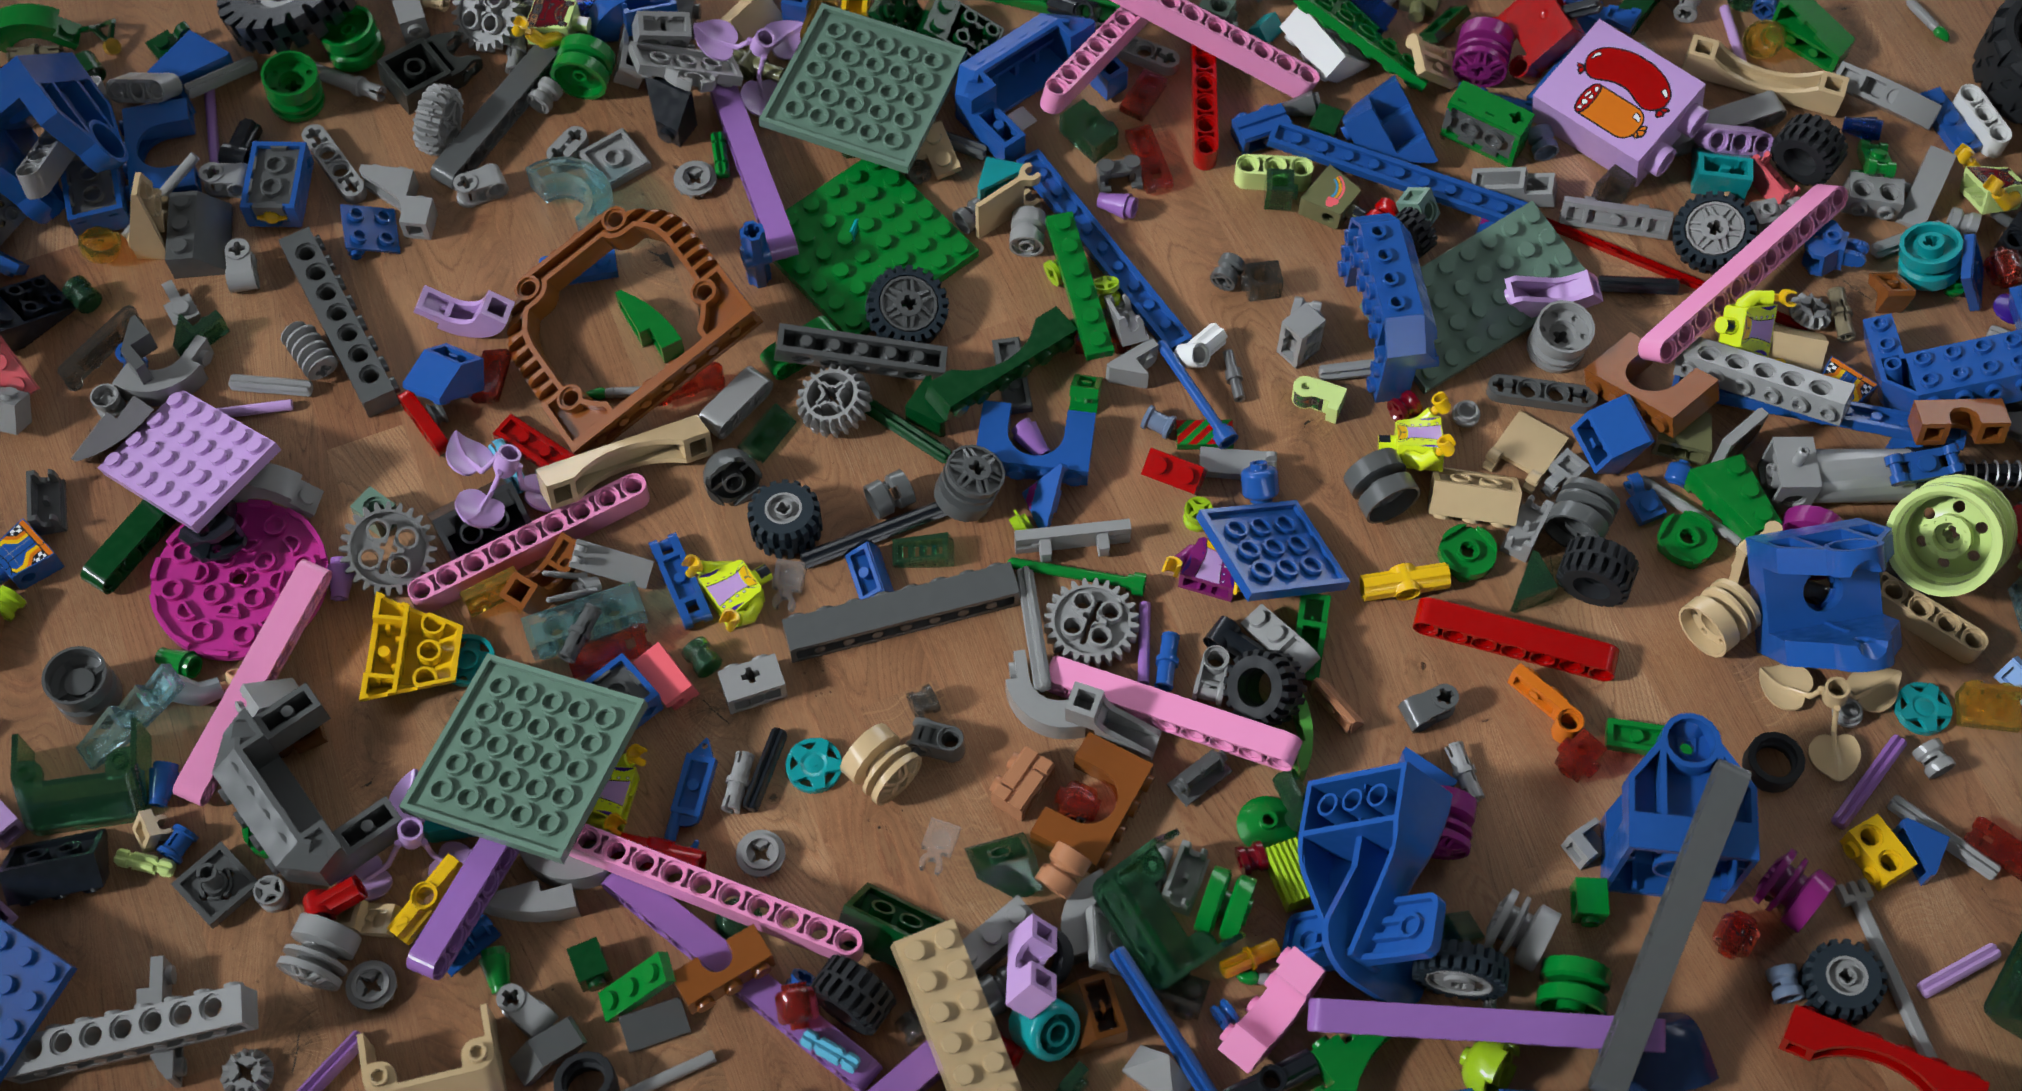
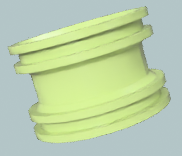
M1964 474L1944 475L1928 481L1902 499L1893 509L1886 523L1887 527L1892 528L1894 555L1890 558L1889 562L1894 571L1912 588L1928 595L1940 597L1959 596L1971 592L1989 580L2011 557L2016 546L2018 534L2016 515L2005 495L1988 481ZM1956 501H1963L1965 503L1964 511L1957 512L1954 509V503ZM1926 508H1932L1935 511L1934 518L1929 519L1925 516ZM1977 523H1986L1988 530L1985 533H1979L1976 530ZM1952 527H1956V533L1960 534L1956 538L1952 537L1953 532L1949 531ZM1918 536L1925 537L1926 546L1918 544ZM1969 551H1977L1980 558L1976 561L1970 560L1968 557ZM1939 558L1948 559L1949 566L1942 567L1938 563Z

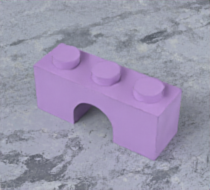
M1033 913L1008 934L1006 1006L1030 1020L1056 1000L1057 975L1043 967L1046 961L1057 952V928Z

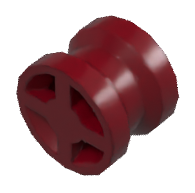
M1410 390L1401 393L1400 398H1393L1387 402V409L1395 422L1397 420L1409 419L1411 416L1417 417L1423 411L1418 397Z
M1260 840L1252 842L1251 846L1235 847V857L1241 874L1249 876L1252 871H1266L1269 869L1268 858Z

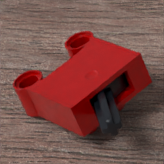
M1516 0L1499 16L1492 17L1505 22L1513 30L1514 41L1517 38L1527 54L1517 55L1510 61V74L1514 78L1528 84L1537 82L1543 71L1586 35L1576 18L1600 13L1601 9H1603L1601 0H1583L1566 4L1564 0Z

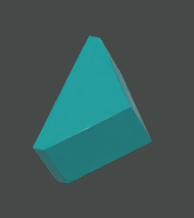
M986 157L977 186L978 198L980 200L984 199L1018 177L1020 168L1024 164Z

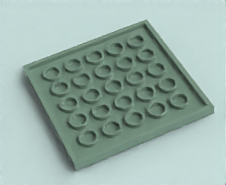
M821 3L759 117V126L908 174L958 75L959 65L967 57V48Z
M487 653L399 808L403 813L564 864L644 715L648 704L645 699Z

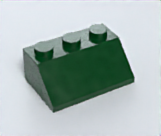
M868 882L844 904L838 922L859 931L862 936L864 952L869 954L872 959L885 962L897 968L899 972L900 970L891 950L892 943L946 921ZM847 941L843 943L845 946L850 948H855L857 946V944L853 941Z

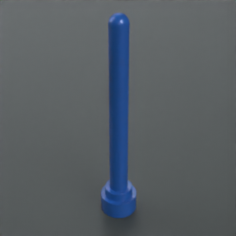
M1159 340L1157 342L1159 352L1213 428V440L1219 449H1225L1233 445L1238 439V434L1232 426L1222 423L1167 342Z

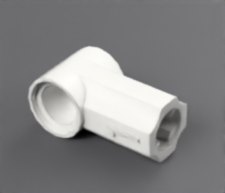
M1211 323L1188 343L1179 344L1175 348L1174 354L1184 368H1202L1207 366L1211 356L1226 344L1228 336L1225 330L1219 327L1217 323Z

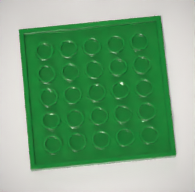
M861 159L785 210L797 242L799 255L774 261L773 264L828 318L838 331L867 335L871 332V329L869 328L870 322L866 320V299L872 284L880 274L883 275L889 268L893 270L895 266L901 265L902 268H905L906 265H913V269L916 270L917 267L924 268L923 272L925 274L929 271L934 274V280L938 278L940 282H943L979 257V250L899 171ZM858 218L859 230L855 236V241H853V235L849 231L854 220Z

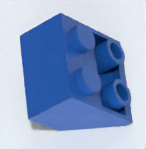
M448 343L424 349L403 381V388L415 393L416 396L425 397L437 405L449 404L451 400L457 398L471 397L473 393L484 390V358Z
M1625 394L1587 411L1571 427L1595 474H1619L1655 441L1630 394Z

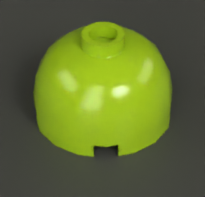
M1487 1041L1475 1042L1471 1048L1467 1046L1459 1060V1064L1463 1065L1461 1074L1465 1087L1467 1089L1472 1088L1473 1091L1508 1089L1517 1069V1066L1512 1064L1514 1055L1520 1057L1519 1046L1513 1043Z

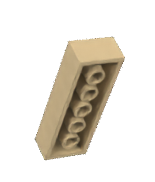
M954 918L893 942L891 950L946 1090L1022 1091Z

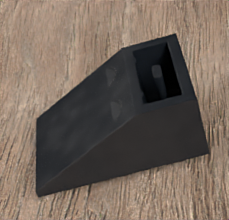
M44 274L0 288V335L13 352L23 349L75 311L76 306Z

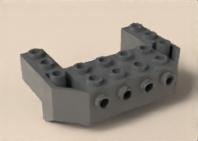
M307 683L299 686L254 717L250 715L246 708L241 710L223 733L212 774L222 787L218 790L219 795L227 806L230 804L234 805L237 810L233 813L234 817L243 829L249 827L253 833L249 836L250 841L258 852L265 851L269 858L264 861L275 876L281 873L288 882L331 887L398 840V824L403 819L387 796H385L333 832L278 754L331 719Z

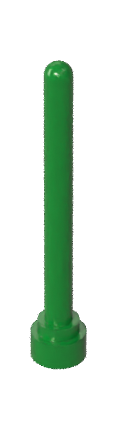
M1014 557L1008 560L1015 570L1028 566L1034 573L1081 581L1083 578H1086L1087 582H1093L1095 578H1098L1099 584H1104L1109 580L1111 586L1119 585L1126 588V591L1131 592V595L1142 597L1145 591L1146 573L1135 572L1134 574H1128V576Z

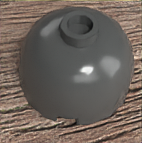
M735 448L722 449L708 459L703 470V482L709 497L715 503L725 506L724 503L734 501V506L741 505L750 500L753 494L759 491L762 473L753 457L745 451Z

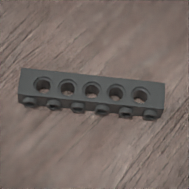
M780 323L776 336L774 360L829 368L831 363L836 365V368L842 364L848 369L850 367L855 368L857 372L923 381L925 376L931 375L932 380L945 373L948 347Z

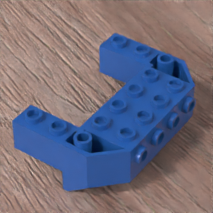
M1041 13L959 65L955 91V117L980 143L988 146V151L995 158L1014 162L1025 155L1026 134L1005 112L1044 88L1046 81L1095 32V21L1091 18ZM1115 57L1089 84L1108 101L1127 89L1128 67Z
M1390 213L1351 217L1349 227L1344 231L1345 245H1341L1342 259L1338 261L1337 269L1339 277L1344 278L1346 287L1357 286L1358 292L1363 294V314L1368 315L1370 321L1368 323V334L1370 339H1374L1376 345L1374 347V361L1370 362L1371 374L1366 378L1367 390L1369 393H1373L1375 403L1387 402L1393 398H1400L1401 393L1411 389L1416 369L1439 367V356L1434 345V340L1438 339L1437 327L1412 234L1398 218Z
M2022 285L2009 288L2010 313L2016 330L1904 354L1892 313L1863 319L1864 341L1877 384H1879L1877 389L1881 404L1886 408L1910 412L1914 400L2002 398L2004 404L2022 401Z

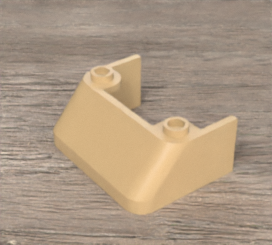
M486 1003L480 1005L485 1036L473 1038L463 1046L461 1051L463 1067L399 1083L393 1066L384 1061L377 1062L375 1047L363 1033L357 1034L365 1091H507L495 1016Z

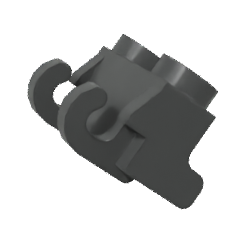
M1128 155L1124 159L1114 161L1102 159L1096 163L1095 170L1099 192H1112L1111 186L1105 185H1108L1109 179L1128 177L1129 182L1135 180V182H1131L1132 189H1143L1140 158L1137 155Z

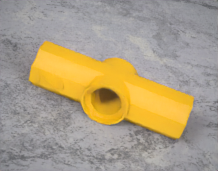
M1446 562L1416 567L1412 563H1401L1393 566L1389 571L1360 575V594L1364 602L1396 597L1400 601L1411 600L1424 592L1450 589V569Z
M448 853L425 881L413 887L410 893V900L386 929L410 946L426 926L463 864ZM430 894H434L433 900L429 904L424 905L425 898Z

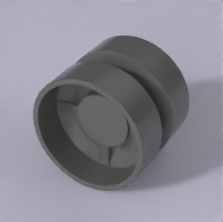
M1393 448L1379 449L1362 457L1347 470L1343 477V481L1353 498L1358 499V506L1363 515L1372 524L1382 523L1400 515L1410 508L1421 494L1420 488L1411 474L1405 472L1406 466Z
M75 646L64 649L48 661L42 673L41 682L45 694L60 712L75 724L93 725L109 718L121 703L123 687L120 679L104 658L92 648Z

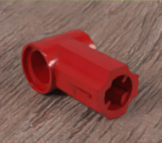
M353 875L328 890H311L303 897L304 912L319 915L336 922V915L368 898L367 889L364 887L361 879Z

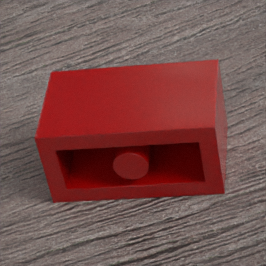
M1150 448L1141 475L1198 496L1208 469Z

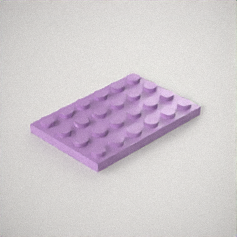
M182 389L171 394L167 401L158 410L150 414L146 421L135 432L131 433L114 452L110 453L97 468L105 476L194 532L199 533L281 451V448L276 442Z

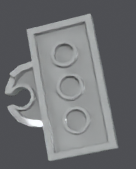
M630 41L628 52L637 74L645 78L664 77L668 83L677 88L690 91L692 85L698 87L700 93L713 91L717 84L723 87L742 86L743 75L733 55L727 61H717L709 58L700 49Z

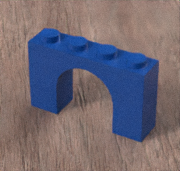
M187 98L122 109L123 120H119L121 134L124 136L125 141L123 143L129 154L127 163L123 164L124 175L129 185L125 186V193L129 202L131 201L135 172L143 173L153 183V188L160 189L180 166L157 168L145 164V159L151 148L164 140L196 135L194 112ZM195 166L172 193L186 191L202 192L201 179Z
M987 400L983 402L976 446L988 449L999 458L1003 464L1005 476L1014 480H1039L1062 463L1068 467V471L1064 473L1062 483H1066L1069 486L1088 485L1096 413L1068 410L1065 434L1061 444L1048 454L1036 456L1019 451L1009 439L1012 403Z

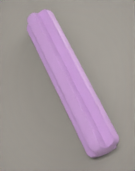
M1989 943L1923 979L1917 984V989L1924 998H1930L1995 962L2002 956L2001 951L1997 948L1996 944Z

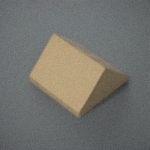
M740 0L720 20L727 21L734 26L738 33L736 43L740 44L748 37L753 38L756 32L767 24L783 19L781 11L773 0Z
M1774 324L1768 358H1780L1785 360L1787 364L1821 373L1829 341L1822 333Z

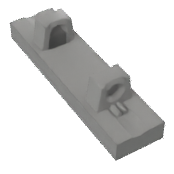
M1564 196L1559 223L1667 240L1674 216L1673 211L1652 209L1649 205L1645 204L1632 206L1598 201L1596 197L1585 196L1584 198Z
M1130 519L1015 530V554L1039 552L1040 562L1046 563L1052 562V550L1096 546L1098 557L1109 556L1110 544L1130 542L1131 522Z

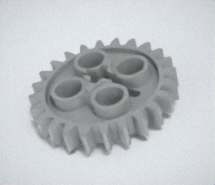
M520 0L452 1L457 6V9L451 12V14L457 16L453 25L460 26L457 31L463 36L462 42L468 43L469 48L485 53H495V49L503 50V44L511 45L509 37L517 38L512 34L513 21L516 16L525 17L520 13V10L526 8V5L520 4Z
M387 501L385 509H381L377 502L374 503V512H370L369 509L363 507L364 517L361 518L359 515L354 514L352 517L356 525L348 523L345 525L350 535L342 534L340 539L347 542V545L339 547V551L347 553V556L340 559V563L350 564L345 570V574L354 572L356 576L352 583L355 584L360 580L364 581L363 591L370 585L373 586L375 596L376 591L379 592L380 588L384 589L386 597L390 596L391 589H395L399 596L402 595V586L408 588L411 581L421 576L420 573L426 574L431 570L425 566L426 563L433 564L436 561L433 557L428 556L429 553L437 551V547L429 545V542L433 541L436 536L426 535L431 525L421 526L420 522L424 516L412 517L414 511L412 507L406 513L402 512V503H399L396 510L392 509L390 501ZM374 524H380L385 528L386 535L382 538H374L369 533V527ZM396 524L397 530L392 543V548L396 552L390 553L385 573L380 574L379 569L384 555V550L380 546L386 545L391 526ZM402 532H409L414 536L415 542L411 546H404L399 542L398 535ZM366 552H372L377 556L378 563L372 567L365 566L361 561V556ZM394 560L404 561L407 571L401 575L395 574L391 570V562Z
M1083 578L1081 586H1078L1075 581H1071L1070 590L1061 586V596L1053 594V603H1047L1046 605L1048 613L1044 614L1043 622L1047 623L1044 625V633L1049 634L1047 636V644L1055 643L1053 653L1063 651L1062 657L1064 658L1072 657L1073 661H1083L1088 666L1090 662H1094L1098 669H1100L1101 661H1105L1110 667L1112 666L1113 656L1121 661L1122 651L1130 653V643H1136L1137 635L1135 633L1139 632V624L1136 622H1138L1139 613L1134 612L1135 602L1128 603V593L1119 595V585L1113 590L1109 589V580L1103 586L1099 585L1098 578L1094 579L1093 584H1088L1086 578ZM1101 602L1102 604L1097 611L1096 621L1090 627L1087 641L1085 644H1081L1086 634V625L1091 623L1096 604ZM1080 603H1085L1089 605V607L1082 609L1077 607L1076 605ZM1107 613H1113L1117 617L1110 619L1106 618L1104 615ZM1076 628L1078 632L1069 633L1066 629ZM1103 638L1106 642L1100 644L1094 642L1093 639Z

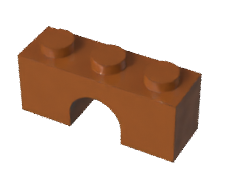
M2002 398L1914 400L1907 420L1915 445H1945L1951 428L1967 431L1972 436L1974 444H2002L2005 442L2011 425V420Z
M754 924L726 940L732 955V961L726 969L719 972H711L705 969L698 957L673 971L676 982L673 984L691 1015L696 1012L703 1013L708 1011L719 998L724 995L732 996L744 987V983L753 978L760 979L772 970L771 967L775 965L773 955Z

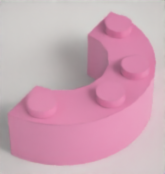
M1287 946L1276 960L1280 964L1279 967L1270 974L1264 983V986L1267 987L1261 997L1256 995L1245 1008V1011L1248 1013L1235 1026L1230 1023L1219 1037L1223 1042L1218 1047V1050L1247 1074L1252 1072L1279 1043L1308 1005V998H1313L1326 976L1327 971L1296 946H1293L1292 949Z

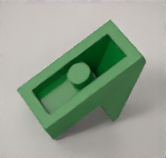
M1075 374L1070 386L1069 410L1097 414L1103 377Z

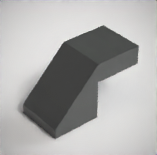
M133 315L129 319L120 352L135 375L143 384H146L154 378L142 358L158 347L147 328L136 315Z
M572 1016L566 1017L526 1041L511 1057L509 1063L524 1087L531 1086L552 1065L563 1063L569 1057L577 1054L588 1041Z

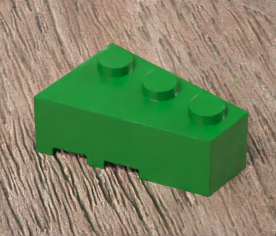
M1780 0L1765 34L1824 71L1831 73L1848 56L1855 42V38L1815 0Z
M1743 454L1690 469L1684 482V489L1688 493L1692 492L1703 502L1702 506L1707 511L1711 510L1722 520V524L1742 539L1741 541L1748 536L1758 535L1763 532L1765 524L1769 521H1777L1782 525L1779 516Z

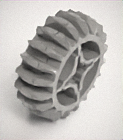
M433 83L432 86L427 87L426 92L422 93V99L418 101V107L415 110L414 127L412 128L414 132L413 140L419 151L432 156H440L459 134L463 121L462 114L464 109L462 106L464 102L458 89L445 84Z
M831 363L828 370L820 366V373L810 372L812 378L810 381L803 380L805 388L798 390L800 398L796 400V404L799 408V416L803 419L805 426L810 428L812 432L816 434L821 433L826 438L832 433L834 437L838 438L840 431L849 435L850 427L853 426L858 429L859 425L857 422L859 420L866 421L864 412L871 411L869 403L873 401L870 394L871 388L863 374L858 373L855 368L850 367L848 369L842 364L836 368V365ZM830 396H831L834 400H837V401L839 402V405L836 404L835 401H832V400L830 399Z

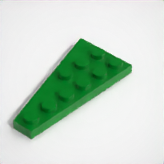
M1293 0L1302 12L1316 17L1323 27L1333 29L1340 34V38L1344 42L1354 44L1360 48L1362 54L1367 58L1377 60L1387 72L1401 77L1408 87L1422 92L1428 84L1429 80L1418 76L1415 72L1414 58L1406 53L1401 54L1396 46L1397 43L1391 37L1387 39L1382 37L1377 32L1380 27L1353 2L1349 0Z

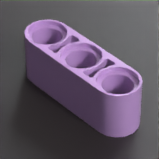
M1705 123L1697 135L1694 136V141L1698 146L1714 153L1747 156L1758 154L1760 157L1764 156L1767 150L1770 152V147L1774 140L1771 134L1754 127Z

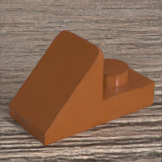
M1897 272L1869 273L1868 284L1877 291L1876 313L1903 312L1916 296V290Z

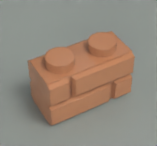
M1024 746L1020 753L1014 752L1006 765L1008 768L1007 772L1003 777L998 775L989 789L992 792L991 803L1018 821H1022L1055 775L1054 762L1042 755L1040 756L1036 751L1027 746Z

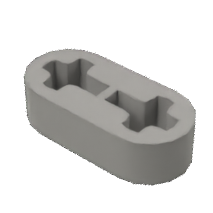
M569 127L547 149L546 156L552 169L558 171L567 169L578 158L577 152L589 146L588 135L583 127Z

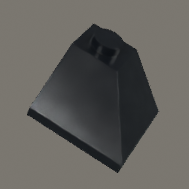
M661 77L645 78L658 137L666 143H673L681 147L698 125L692 92L677 88Z

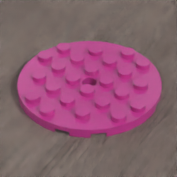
M248 499V502L235 503L238 510L235 521L248 540L244 549L228 559L202 563L192 557L189 553L191 547L181 542L178 538L180 529L185 526L183 524L165 541L167 545L160 557L155 558L151 569V594L149 599L158 623L169 638L178 646L187 651H195L198 656L218 661L244 660L297 564L302 559L327 568L329 559L320 536L308 520L289 507L286 509L274 505L272 501ZM239 574L247 575L243 585L241 583L233 584L234 577ZM327 589L323 597L321 598L318 606L316 607L313 615L311 616L308 624L313 620V618L319 611L324 601L325 595L327 593Z

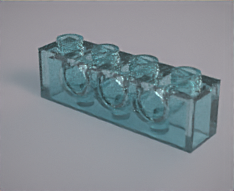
M635 580L520 618L535 661L551 659L560 652L569 635L568 629L570 625L576 623L585 603H591L602 610V614L591 631L592 637L590 641L585 642L584 646L597 640H608L614 634L626 630H637L644 624L649 623ZM613 611H620L616 616H608ZM556 630H563L559 635H551Z

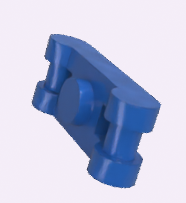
M1954 443L1939 448L1904 454L1896 453L1884 457L1885 465L1890 468L1892 475L1889 477L1891 486L1896 487L1930 481L1944 475L1964 474L1966 469L1964 463H1960L1958 457L1960 453L1958 444ZM1946 458L1948 466L1941 467L1939 459ZM1902 465L1907 466L1908 473L1903 472Z

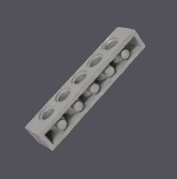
M1702 337L1694 341L1676 358L1673 373L1685 377L1695 368H1698L1719 379V389L1837 426L1841 425L1851 405L1856 385Z

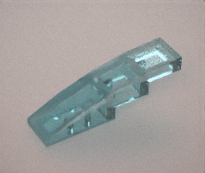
M161 664L145 685H135L119 706H109L78 744L76 749L90 770H96L129 744L168 707L186 686L171 664Z

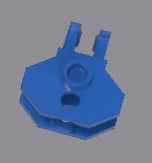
M1830 220L1805 242L1802 265L1810 275L1823 276L1835 269L1841 270L1842 265L1862 267L1866 263L1865 255L1868 254L1870 247L1866 241L1848 238L1849 232L1843 231L1835 220Z

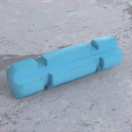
M807 1029L801 1037L800 1044L810 1051L814 1049L815 1054L836 1066L840 1064L842 1069L850 1074H853L860 1065L861 1060L858 1055L851 1051L847 1053L844 1047L824 1036L820 1038L819 1033L812 1029Z

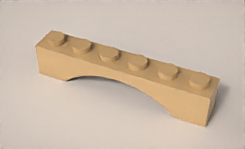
M1694 34L1682 66V70L1696 78L1755 95L1766 91H1774L1780 102L1835 117L1845 97L1849 77L1824 70L1812 73H1784L1764 69L1739 58L1720 41Z
M694 415L537 468L535 471L540 492L551 510L579 501L598 483L625 470L656 463H690L713 455L710 431L698 415Z

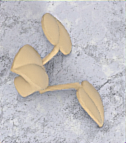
M1780 664L1760 667L1759 670L1761 688L1768 700L1776 707L1787 711H1796L1802 708L1805 698L1813 699L1821 694L1823 703L1833 709L1831 736L1826 734L1816 736L1809 745L1808 756L1811 764L1819 772L1839 782L1852 776L1861 759V748L1854 736L1850 734L1837 736L1840 708L1846 704L1848 698L1857 700L1862 709L1867 712L1881 713L1887 711L1894 705L1898 697L1902 671L1891 668L1870 672H1853L1847 680L1842 677H1832L1827 680L1825 687L1818 686L1817 690L1809 693L1813 688V678L1804 667H1791Z

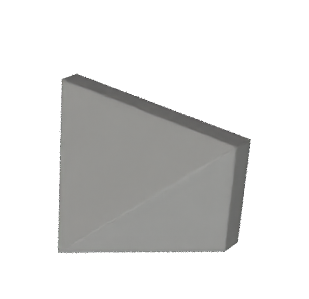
M1143 1045L1139 1046L1122 1069L1124 1074L1147 1091H1188L1192 1086L1182 1069L1170 1055Z

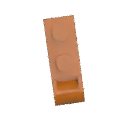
M1519 663L1513 669L1507 683L1554 720L1551 734L1557 742L1561 744L1573 743L1584 725L1582 713L1567 702L1568 700L1564 698L1559 689L1549 686L1540 679L1535 670ZM1562 723H1569L1573 729L1565 728Z

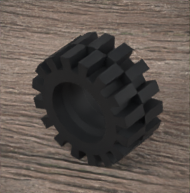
M1405 207L1395 215L1412 234L1418 259L1437 244L1436 240L1438 237L1434 234L1436 230L1430 226L1432 222L1430 220L1426 221V215L1423 213L1420 215L1418 209L1413 210L1412 207Z

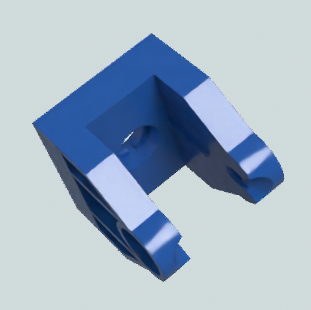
M73 52L16 55L0 68V193L16 204L31 220L39 224H47L58 216L65 208V201L58 181L46 196L34 200L28 199L15 173L39 139L32 129V126L37 122L43 129L78 155L96 173L117 169L129 159V154L121 139L111 104Z
M1861 518L1746 537L1751 596L1761 613V624L1755 630L1756 650L1758 653L1785 666L1836 669L1844 672L1878 671L1895 664V655L1902 647L1900 620L1883 614L1879 572L1886 571L1887 562L1894 555L1892 528ZM1812 575L1826 576L1830 582V589L1826 598L1817 605L1805 601L1803 595L1804 586Z
M1682 713L1670 718L1658 735L1656 744L1627 776L1622 785V794L1601 819V878H1607L1608 892L1662 897L1715 763L1720 758L1740 767L1722 744L1720 732L1705 717L1694 713ZM1688 744L1692 748V753H1683L1680 745ZM1751 779L1703 899L1704 902L1726 904L1760 861L1757 787Z

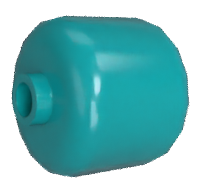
M1056 997L1054 1002L1032 1020L1012 1010L1009 1017L1008 1030L1011 1039L1023 1048L1024 1051L1037 1059L1051 1062L1065 1057L1076 1046L1080 1036V1020L1077 1012L1069 1004Z

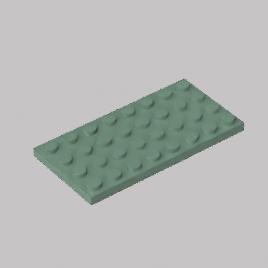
M1533 200L1420 267L1437 327L1438 339L1434 340V345L1439 356V367L1416 369L1413 381L1422 393L1426 394L1533 328L1537 317L1531 318L1508 304L1504 295V290L1507 289L1504 279L1511 276L1558 278L1586 270Z

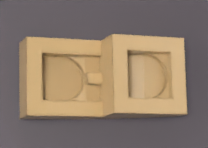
M363 900L336 915V922L350 928L358 935L394 938V934L386 928L402 908L396 904L368 903Z

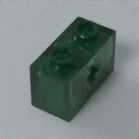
M1080 100L1060 115L1059 132L1094 164L1118 147L1119 130L1112 121L1104 118L1094 105H1090L1086 100Z

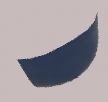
M1658 1013V1019H1666L1665 1053L1643 1052L1628 1091H1687L1706 1086L1719 1079L1704 1036L1697 1023L1690 1016L1684 1013Z

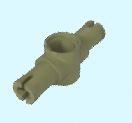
M750 46L747 50L733 49V56L743 75V79L746 81L753 80L757 77L761 58L752 53ZM766 59L762 78L771 79L778 83L786 69L773 65Z

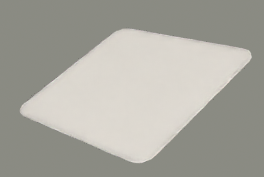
M1023 106L1007 115L1022 131L1037 122Z

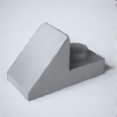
M1151 337L1149 340L1144 341L1107 363L1106 380L1109 383L1147 388L1149 374L1145 369L1151 367L1156 362L1158 343Z

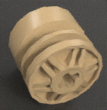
M1721 578L1713 582L1710 587H1707L1700 596H1696L1679 611V622L1687 638L1706 655L1716 658L1724 656L1738 644L1739 640L1745 639L1761 624V613L1752 596L1742 586L1732 580Z
M883 723L874 725L865 731L848 749L840 765L841 771L854 784L860 785L864 783L863 792L871 796L872 801L879 806L889 803L904 791L915 778L922 765V758L917 753L911 752V748L908 745H899V736Z

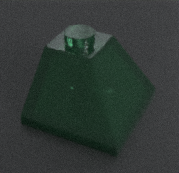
M1024 832L964 848L977 879L1013 898L1017 895L1024 898L1043 890V885L1035 879L1039 871L1037 857Z

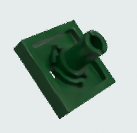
M875 0L868 11V16L878 21L914 31L924 10L917 0H904L905 5L903 0Z

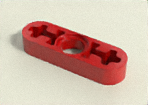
M406 390L397 395L401 406L439 457L445 454L448 444L447 438L414 393Z

